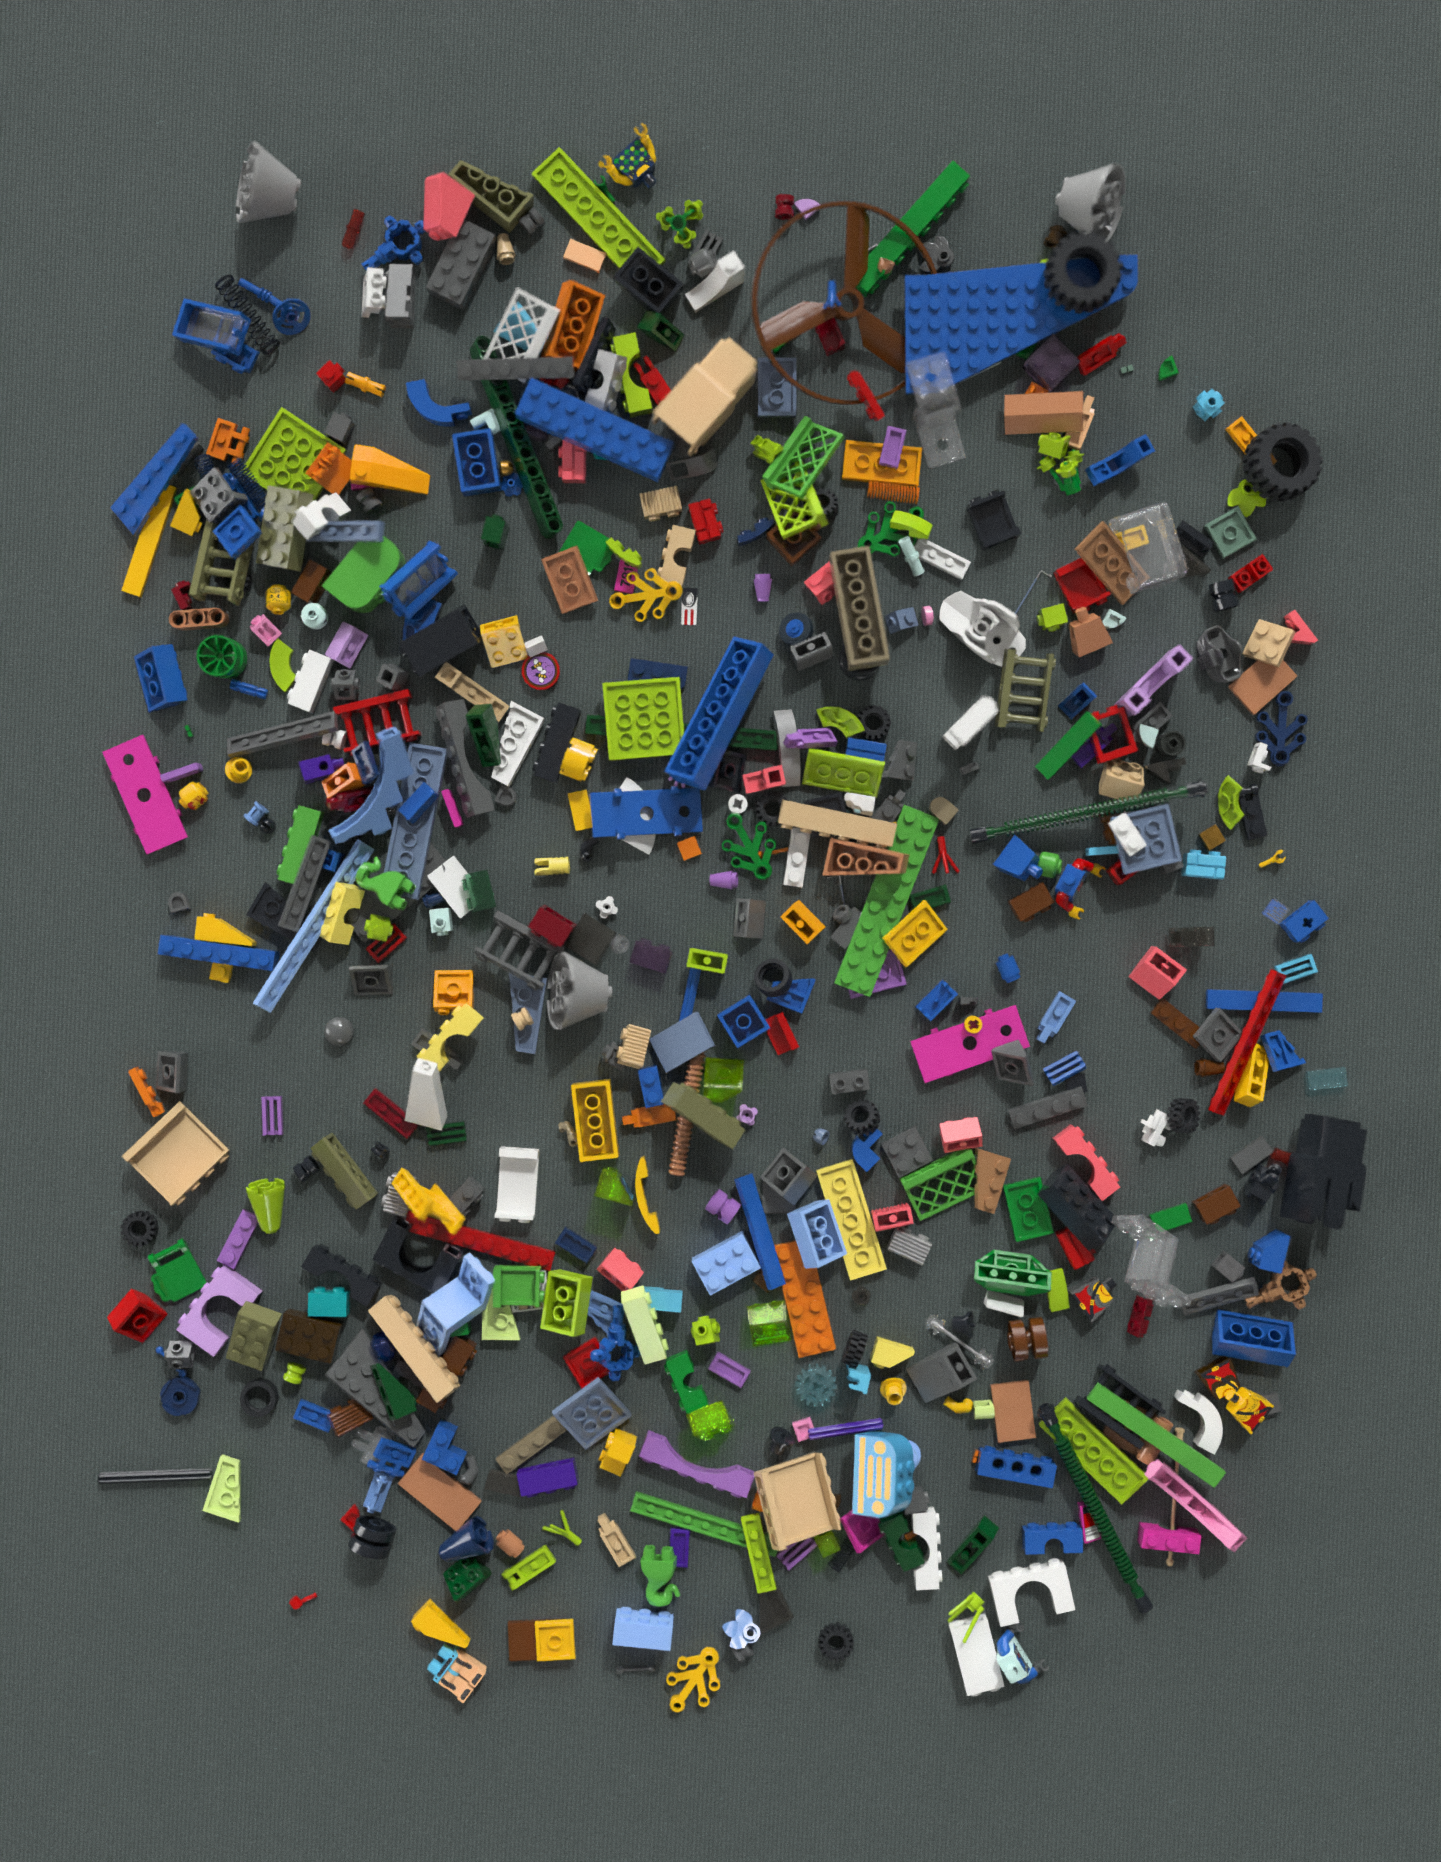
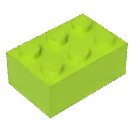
M561 1269L548 1271L540 1329L572 1337L585 1334L593 1277Z

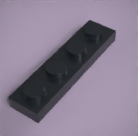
M607 317L601 318L572 382L580 394L587 395L588 388L592 386L593 379L598 371L594 369L598 349L607 351L611 339L615 335L616 328Z

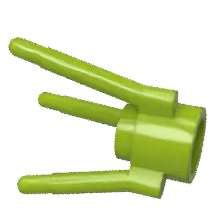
M974 1591L949 1612L951 1617L948 1619V1622L950 1623L966 1608L971 1612L977 1611L965 1634L963 1643H966L980 1614L985 1610L982 1607L985 1602Z

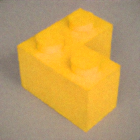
M615 1428L614 1433L610 1432L606 1440V1450L602 1449L598 1459L601 1461L600 1468L621 1477L634 1451L637 1436Z

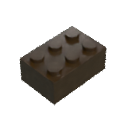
M288 1308L283 1314L275 1350L331 1364L336 1358L344 1321L327 1317L308 1316L306 1312Z

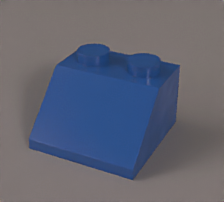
M1275 1229L1253 1243L1252 1248H1249V1262L1259 1269L1282 1274L1291 1236Z

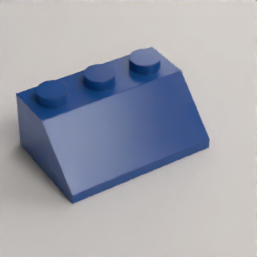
M173 644L152 646L134 656L148 712L176 706L187 701V691L183 685L182 673L177 663V654L174 651Z

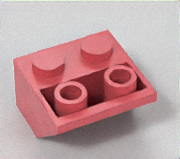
M1151 946L1128 977L1160 1000L1177 984L1187 969L1159 948Z

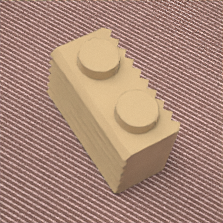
M677 486L640 494L645 520L649 519L650 522L660 520V516L668 515L669 518L679 515V512H682Z
M631 1024L623 1028L620 1039L623 1040L622 1045L618 1047L616 1052L617 1063L636 1069L642 1068L651 1030Z

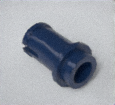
M440 892L429 896L426 894V897L422 898L426 909L429 907L432 909V906L446 901Z

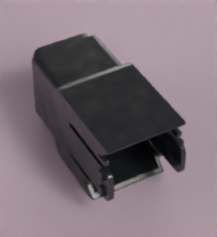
M1305 1113V1118L1301 1119L1296 1152H1293L1289 1157L1280 1217L1294 1219L1300 1223L1313 1224L1316 1217L1317 1220L1321 1221L1324 1200H1326L1323 1225L1326 1228L1340 1230L1344 1226L1346 1210L1360 1212L1367 1172L1366 1166L1362 1163L1367 1130L1360 1129L1361 1123Z

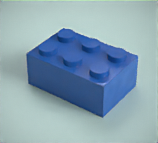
M491 428L452 434L463 496L502 491L494 436Z

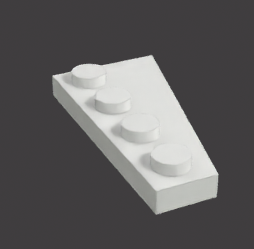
M511 701L509 715L505 722L506 727L500 741L501 764L500 766H494L492 778L510 787L546 719Z

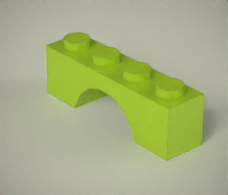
M636 333L613 337L614 344H610L612 353L627 357V367L623 373L620 389L621 394L625 393L626 400L623 401L625 413L629 412L630 418L653 413L648 389L634 384L629 376L631 365L640 357Z

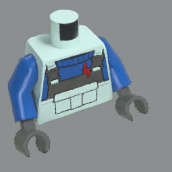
M1018 1623L1009 1625V1630L1007 1629L997 1641V1662L1011 1684L1015 1682L1026 1684L1035 1678L1038 1673L1048 1671L1049 1666L1043 1668L1042 1662L1045 1659L1035 1661L1034 1667H1032V1663L1014 1636L1015 1632H1022L1024 1630V1625H1018Z

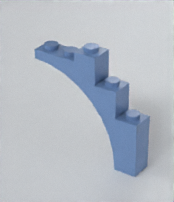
M395 726L377 733L380 747V775L377 777L368 798L351 817L328 830L336 844L346 842L349 838L356 835H363L368 830H371L375 836L384 834L387 830L392 829L385 808L395 807L403 801L396 781L405 780L414 774L401 734Z

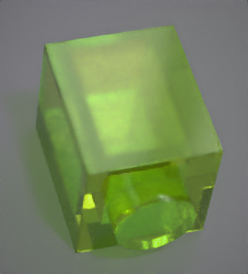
M834 1530L814 1536L823 1558L841 1550Z

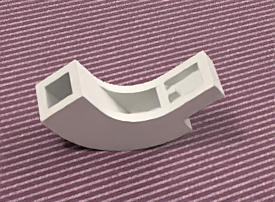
M1177 1389L1174 1397L1181 1403L1198 1411L1200 1415V1428L1193 1441L1197 1446L1215 1455L1223 1434L1222 1421L1217 1409L1201 1393L1197 1392L1195 1396L1187 1390L1181 1392Z

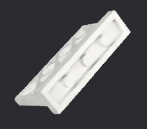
M517 288L483 359H491L489 358L491 351L500 348L503 359L520 358L525 355L524 358H537L560 309L552 307ZM518 294L526 297L529 306L518 309L515 301ZM541 305L547 309L544 316L536 318L532 307ZM530 308L533 319L522 322L519 311ZM517 312L520 324L509 326L508 315ZM541 320L540 325L538 327L537 321ZM534 322L537 331L535 334L527 336L524 325ZM521 326L524 337L514 340L511 329ZM508 330L511 342L501 344L498 336L501 332ZM526 340L528 350L519 354L515 343ZM513 344L516 355L506 358L502 347ZM518 379L523 383L526 381V379Z

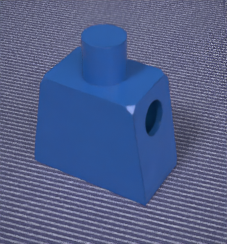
M1016 835L1013 836L993 864L999 871L1022 881H1026L1030 875L1038 879L1043 873V869L1037 866L1040 858Z

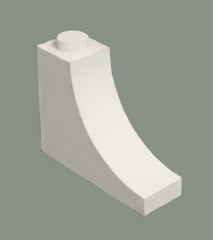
M733 251L717 261L716 267L709 276L685 294V298L695 313L744 282V266L736 253Z

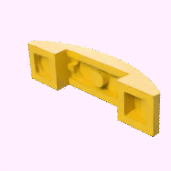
M641 1156L635 1179L637 1202L648 1226L655 1234H659L660 1227L657 1212L649 1213L642 1178L648 1177L649 1173L645 1156Z

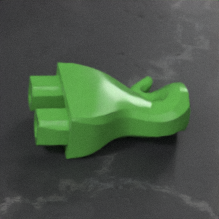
M378 857L374 858V864L364 862L356 873L355 879L358 885L366 890L376 892L379 900L392 909L404 910L407 901L402 899L401 896L404 891L412 894L416 889V885L408 877L396 871L385 872L369 879L370 873L380 870L381 862Z
M646 1545L643 1557L640 1560L641 1569L648 1579L646 1598L650 1605L653 1606L669 1605L673 1592L676 1597L680 1596L677 1586L669 1584L664 1592H658V1589L672 1578L677 1567V1556L674 1555L672 1546L663 1547L661 1549L662 1555L656 1554L654 1545Z

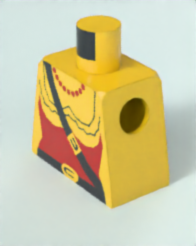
M1240 1387L1237 1392L1231 1389L1225 1396L1229 1401L1226 1409L1251 1435L1274 1407L1266 1398L1245 1387Z

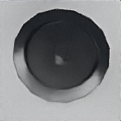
M969 1311L963 1316H954L952 1320L953 1332L963 1333L968 1338H973V1328L976 1327L973 1312Z
M782 1427L771 1429L769 1436L772 1442L769 1448L773 1453L783 1455L787 1447L795 1444V1438L788 1430Z

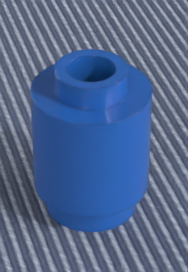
M1006 953L997 958L998 961L995 964L1006 983L1020 978V970L1013 955L1009 956Z

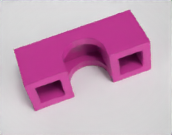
M1139 1522L1137 1541L1141 1548L1199 1554L1201 1534L1196 1528L1177 1526V1530H1168L1160 1527L1158 1524Z

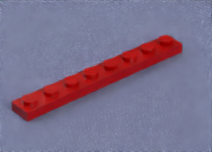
M1271 969L1270 973L1266 976L1262 991L1257 996L1254 1009L1249 1014V1020L1242 1030L1241 1038L1234 1048L1231 1060L1226 1065V1071L1218 1083V1089L1210 1101L1208 1110L1224 1116L1287 975Z
M408 1211L406 1221L413 1224L410 1230L412 1233L526 1265L541 1266V1269L551 1270L556 1251L463 1225L453 1235L438 1218L427 1216L425 1220H422L413 1211Z

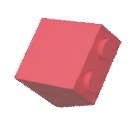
M445 173L426 177L423 230L429 233V237L436 241L456 237L475 194Z

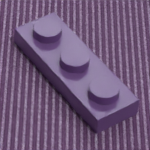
M246 1209L242 1210L217 1259L218 1262L232 1269L236 1268L258 1225L254 1213Z

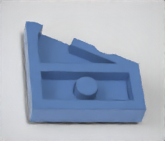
M591 1290L587 1315L593 1318L595 1324L601 1327L608 1337V1327L613 1322L612 1308L614 1305L617 1308V1305H622V1303Z

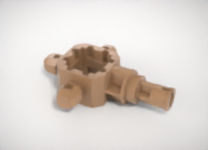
M1285 1260L1282 1274L1273 1272L1271 1282L1262 1285V1288L1258 1291L1259 1295L1244 1299V1301L1247 1302V1307L1251 1309L1262 1302L1272 1303L1282 1298L1289 1302L1292 1301L1297 1309H1302L1306 1306L1302 1296L1307 1295L1310 1289L1307 1280L1315 1279L1317 1274L1313 1268H1307L1302 1271L1296 1266L1288 1265ZM1292 1272L1296 1273L1300 1286L1297 1287V1290L1290 1291L1289 1294L1284 1293L1280 1280Z

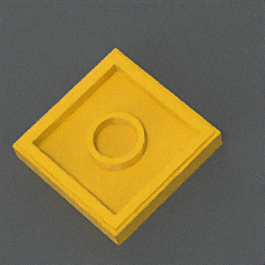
M574 1619L535 1621L537 1662L576 1658Z

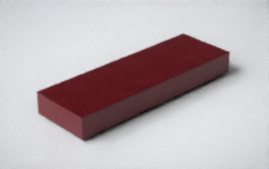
M377 1088L363 1102V1104L406 1139L419 1126V1124L405 1121L406 1112Z

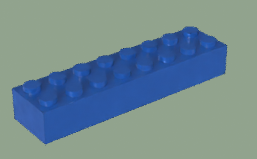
M533 378L530 379L515 412L518 420L659 483L674 449V442Z
M733 636L664 771L675 781L706 790L774 656L762 643Z

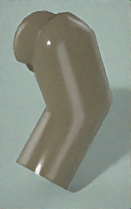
M560 1122L558 1124L559 1131L561 1133L567 1132L569 1145L572 1147L578 1144L576 1131L570 1122Z

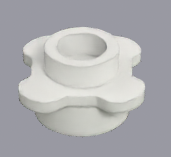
M608 896L603 901L599 900L596 902V907L599 908L602 918H607L608 915L618 912V908L615 907L614 899L611 896Z

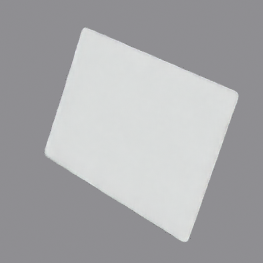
M452 856L443 863L445 872L441 865L427 877L458 917L462 918L485 900L486 896L455 856Z

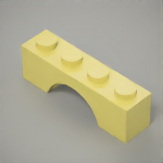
M467 1003L462 1007L457 1006L452 1012L454 1017L451 1021L446 1020L440 1027L442 1032L439 1035L435 1034L428 1042L430 1044L427 1050L423 1048L417 1055V1058L437 1063L439 1072L449 1061L445 1053L447 1038L455 1034L469 1036L484 1019Z

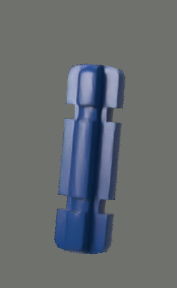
M231 680L230 689L254 697L257 696L261 699H266L268 695L267 689L258 688L244 682L241 683L238 680Z

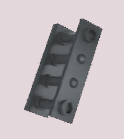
M497 911L493 920L496 922V927L483 949L476 946L474 952L477 955L476 958L485 963L489 961L527 982V986L531 989L542 991L544 983L540 981L553 957L557 953L564 952L565 947H553L547 943L548 939L544 936L538 937L530 932L531 928ZM507 928L512 931L513 936L499 959L490 954V951L501 932ZM525 938L529 941L530 945L517 968L506 962L519 939ZM541 947L546 950L547 954L534 977L523 971L536 948Z

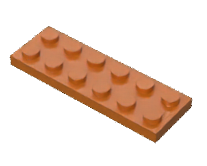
M796 1240L774 1245L786 1284L782 1285L799 1358L835 1350V1342L817 1268L805 1269Z

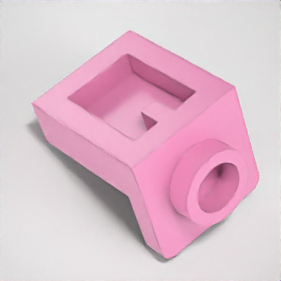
M264 614L261 616L257 615L251 621V630L267 646L271 645L282 634Z

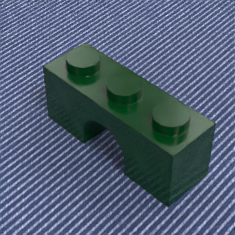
M903 1511L880 1517L878 1527L882 1534L885 1533L887 1537L886 1543L889 1550L893 1549L895 1553L893 1556L897 1566L901 1565L905 1572L924 1564V1555L916 1538L908 1541L899 1538L902 1534L909 1532L908 1521Z

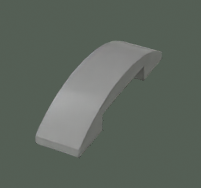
M792 709L772 711L774 730H777L780 765H782L786 784L780 787L800 786L799 748H786L783 743L786 734H792L797 731Z

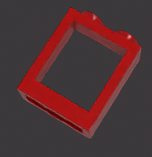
M1117 705L1106 708L1107 712L1099 714V711L1091 713L1097 720L1119 714L1129 746L1103 754L1095 732L1090 737V742L1098 764L1138 751L1124 707L1118 708Z

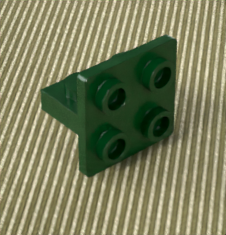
M471 1557L456 1561L443 1573L453 1600L459 1602L492 1573L490 1568L478 1561L477 1557Z

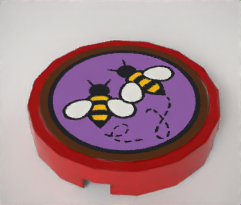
M542 652L532 657L528 656L524 660L522 676L530 687L536 690H547L553 687L559 679L560 666L551 654Z

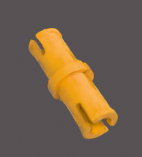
M348 372L347 376L349 378H346V384L360 388L365 393L368 391L380 397L384 396L382 391H386V385L371 381L369 377L363 378Z

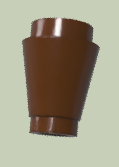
M1201 1058L1196 1060L1194 1064V1072L1200 1077L1223 1074L1225 1071L1223 1062Z

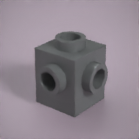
M336 670L335 678L331 679V687L334 689L335 699L355 700L356 692L360 689V678L356 677V670Z
M184 1340L169 1341L168 1349H165L164 1359L167 1360L169 1368H193L196 1354L193 1342Z

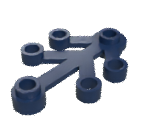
M1288 691L1280 692L1276 696V703L1279 705L1278 727L1269 718L1267 712H1259L1256 716V720L1259 723H1263L1277 739L1275 746L1268 738L1266 731H1258L1255 734L1257 742L1268 745L1267 749L1271 753L1270 761L1275 766L1286 765L1290 759L1289 753L1297 746L1306 742V736L1303 733H1298L1294 735L1293 741L1285 747V739L1308 721L1305 714H1299L1286 728L1287 706L1293 702V696ZM1281 696H1284L1286 698L1285 703L1281 702ZM1261 714H1264L1266 717L1264 721L1260 719ZM1300 716L1304 719L1303 723H1299L1298 718ZM1260 733L1264 734L1263 740L1259 739ZM1298 736L1302 737L1301 743L1297 741ZM1278 753L1282 755L1281 760L1276 758Z

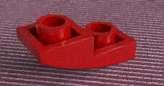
M1261 554L1229 576L1228 579L1234 580L1236 591L1239 594L1271 572L1273 568L1265 556Z

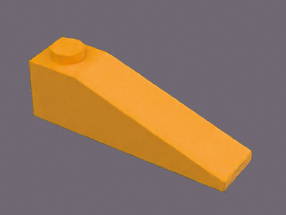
M355 444L350 474L351 484L428 495L429 474L375 447Z

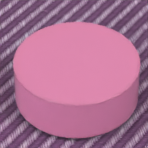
M923 606L921 609L923 625H932L934 620L933 610L930 606Z

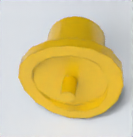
M234 757L226 763L225 773L232 782L244 783L252 774V766L247 759Z
M901 1378L886 1379L880 1385V1392L889 1404L898 1405L902 1402L903 1396L906 1393V1383Z

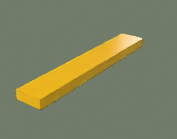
M169 485L167 490H163L158 498L160 501L157 506H153L150 511V517L140 532L121 591L142 598L174 501L173 497H175L178 488Z

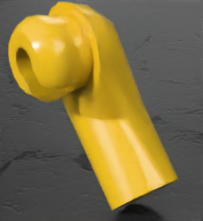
M948 1396L943 1404L955 1413H968L972 1410L973 1401L966 1398L963 1402L958 1403Z

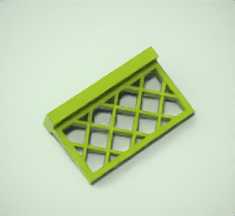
M796 461L790 469L800 466L799 461ZM802 472L795 473L792 480L802 477ZM783 477L779 483L782 484L788 482L789 480H786V477ZM764 479L760 480L783 539L819 523L821 527L828 524L813 484L802 499L777 488L772 490L767 487ZM804 482L796 484L794 486L802 488L804 486ZM776 495L783 496L780 503L773 501ZM788 497L795 499L791 506L785 504ZM800 500L806 502L803 509L796 507ZM782 508L788 510L785 517L779 515ZM793 511L800 513L797 520L790 518ZM805 514L813 517V519L807 522L802 521ZM787 522L794 524L791 529L784 531Z

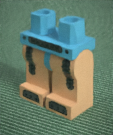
M443 1644L438 1655L445 1660L441 1664L433 1658L427 1670L434 1675L433 1680L451 1691L460 1702L464 1703L485 1675L487 1666L460 1650L458 1646L455 1645L452 1648Z

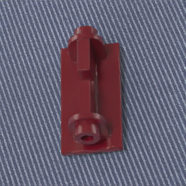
M1136 1295L1128 1322V1333L1138 1338L1144 1337V1334L1147 1333L1149 1320L1144 1319V1317H1151L1154 1307L1152 1299H1144Z

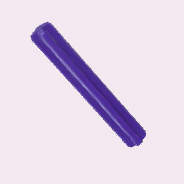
M881 1418L811 1428L808 1430V1436L810 1440L881 1430L883 1429V1421Z

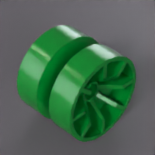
M213 635L204 639L199 645L197 661L205 673L224 679H232L244 671L247 665V653L243 645L238 641L220 635Z

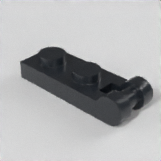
M1251 784L1249 787L1243 788L1239 794L1238 802L1241 811L1245 815L1242 821L1247 840L1267 836L1257 784ZM1251 795V800L1246 801L1245 796Z

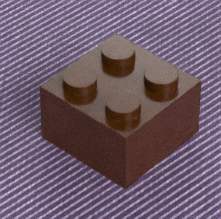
M793 511L790 518L797 520L800 513ZM787 522L784 531L791 529L794 524ZM776 525L767 533L766 539L792 567L821 541V536L813 527H810L783 539L779 527Z

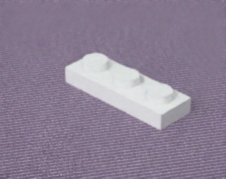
M793 828L790 832L783 885L803 887L810 833L801 832L797 828Z

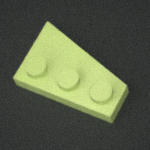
M492 1288L487 1307L482 1312V1340H520V1334L511 1306L493 1307Z
M222 1454L203 1511L238 1523L241 1521L240 1460Z

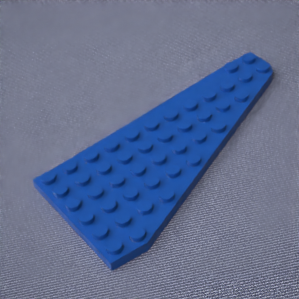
M1120 255L1121 257L1118 261L1122 262L1123 269L1120 271L1122 278L1117 290L1099 309L1094 308L1089 313L1083 310L1081 314L1075 313V309H1071L1070 312L1064 310V305L1057 306L1055 304L1056 299L1049 297L1048 292L1050 289L1045 288L1044 282L1046 278L1043 277L1046 262L931 275H905V395L938 394L1128 297L1138 283V255ZM1083 258L1067 262L1066 273L1073 284L1081 288H1092L1098 284L1100 280L1099 270L1091 260Z

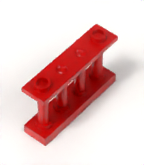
M405 689L333 707L337 716H341V719L344 720L350 747L343 748L344 753H350V756H353L352 750L358 746L351 720L352 713L359 712L362 714L370 747L373 748L379 746V742L376 740L369 712H371L372 708L378 707L381 710L385 730L393 727L388 710L389 704L396 702L400 706L406 733L401 734L402 740H406V742L418 740L417 737L422 736L419 730L413 731L407 707L408 699H412L411 691Z

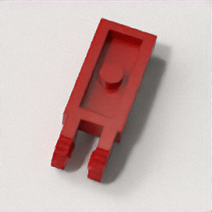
M646 355L643 359L646 366L650 369L648 373L644 374L637 362L633 366L639 374L641 382L648 389L650 396L656 405L659 406L670 394L671 389Z
M851 371L846 376L848 384L856 388V396L867 407L866 413L871 420L874 419V421L880 420L885 414L859 371Z

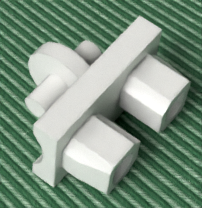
M1156 1110L1154 1115H1150L1147 1121L1141 1120V1123L1145 1124L1142 1130L1144 1132L1142 1141L1152 1146L1162 1147L1164 1145L1166 1137L1162 1136L1161 1133L1164 1128L1169 1131L1171 1130L1170 1124L1167 1122L1169 1120L1167 1114Z

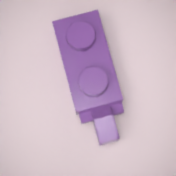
M830 728L798 729L795 733L786 734L783 743L786 748L794 749L797 747L804 749L836 747L838 741Z

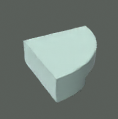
M1109 609L1102 622L1106 629H1112L1122 624L1126 617Z
M1139 724L1138 734L1147 747L1153 748L1159 729Z

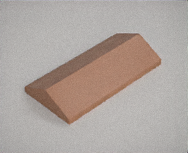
M1083 391L1005 395V435L1083 431Z

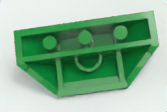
M992 1250L981 1259L975 1261L974 1281L989 1291L1021 1296H1031L1051 1291L1052 1272L1046 1269L1032 1255Z

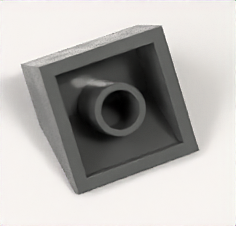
M782 1148L760 1178L783 1198L795 1205L818 1175L785 1148Z

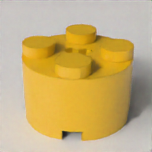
M573 737L570 742L572 745L570 748H567L559 773L578 781H585L592 768L589 766V763H592L595 759L598 749L592 744Z

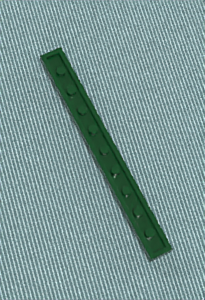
M587 714L585 734L607 736L605 716ZM683 723V724H684V732H685V730H686V728H687V726H688L689 723ZM737 727L727 747L777 751V731Z

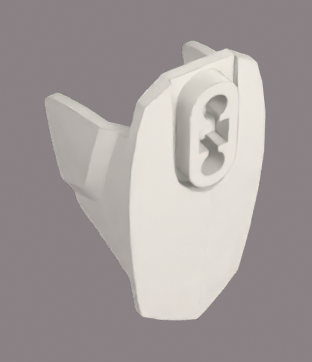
M962 591L950 595L943 601L939 620L960 641L987 662L1002 667L1004 649L1016 650L1015 654H1018V656L1025 650L1026 639L1019 631L1020 623L1018 617L996 601L976 599ZM996 637L999 638L1000 643L994 644L993 639Z

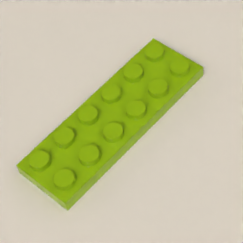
M1066 1397L1055 1407L1058 1423L1061 1427L1060 1431L1062 1435L1068 1436L1083 1468L1118 1502L1123 1504L1149 1480L1145 1472ZM1041 1420L1039 1426L1055 1440L1054 1434L1050 1432L1049 1428Z

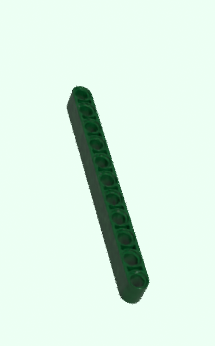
M482 335L476 338L470 347L472 359L484 358L491 344V340L488 337ZM495 350L491 351L489 358L498 359ZM481 380L540 532L545 538L552 539L562 530L563 523L522 421L516 418L517 406L507 380ZM520 453H523L526 458H523ZM549 525H552L554 530L550 529Z

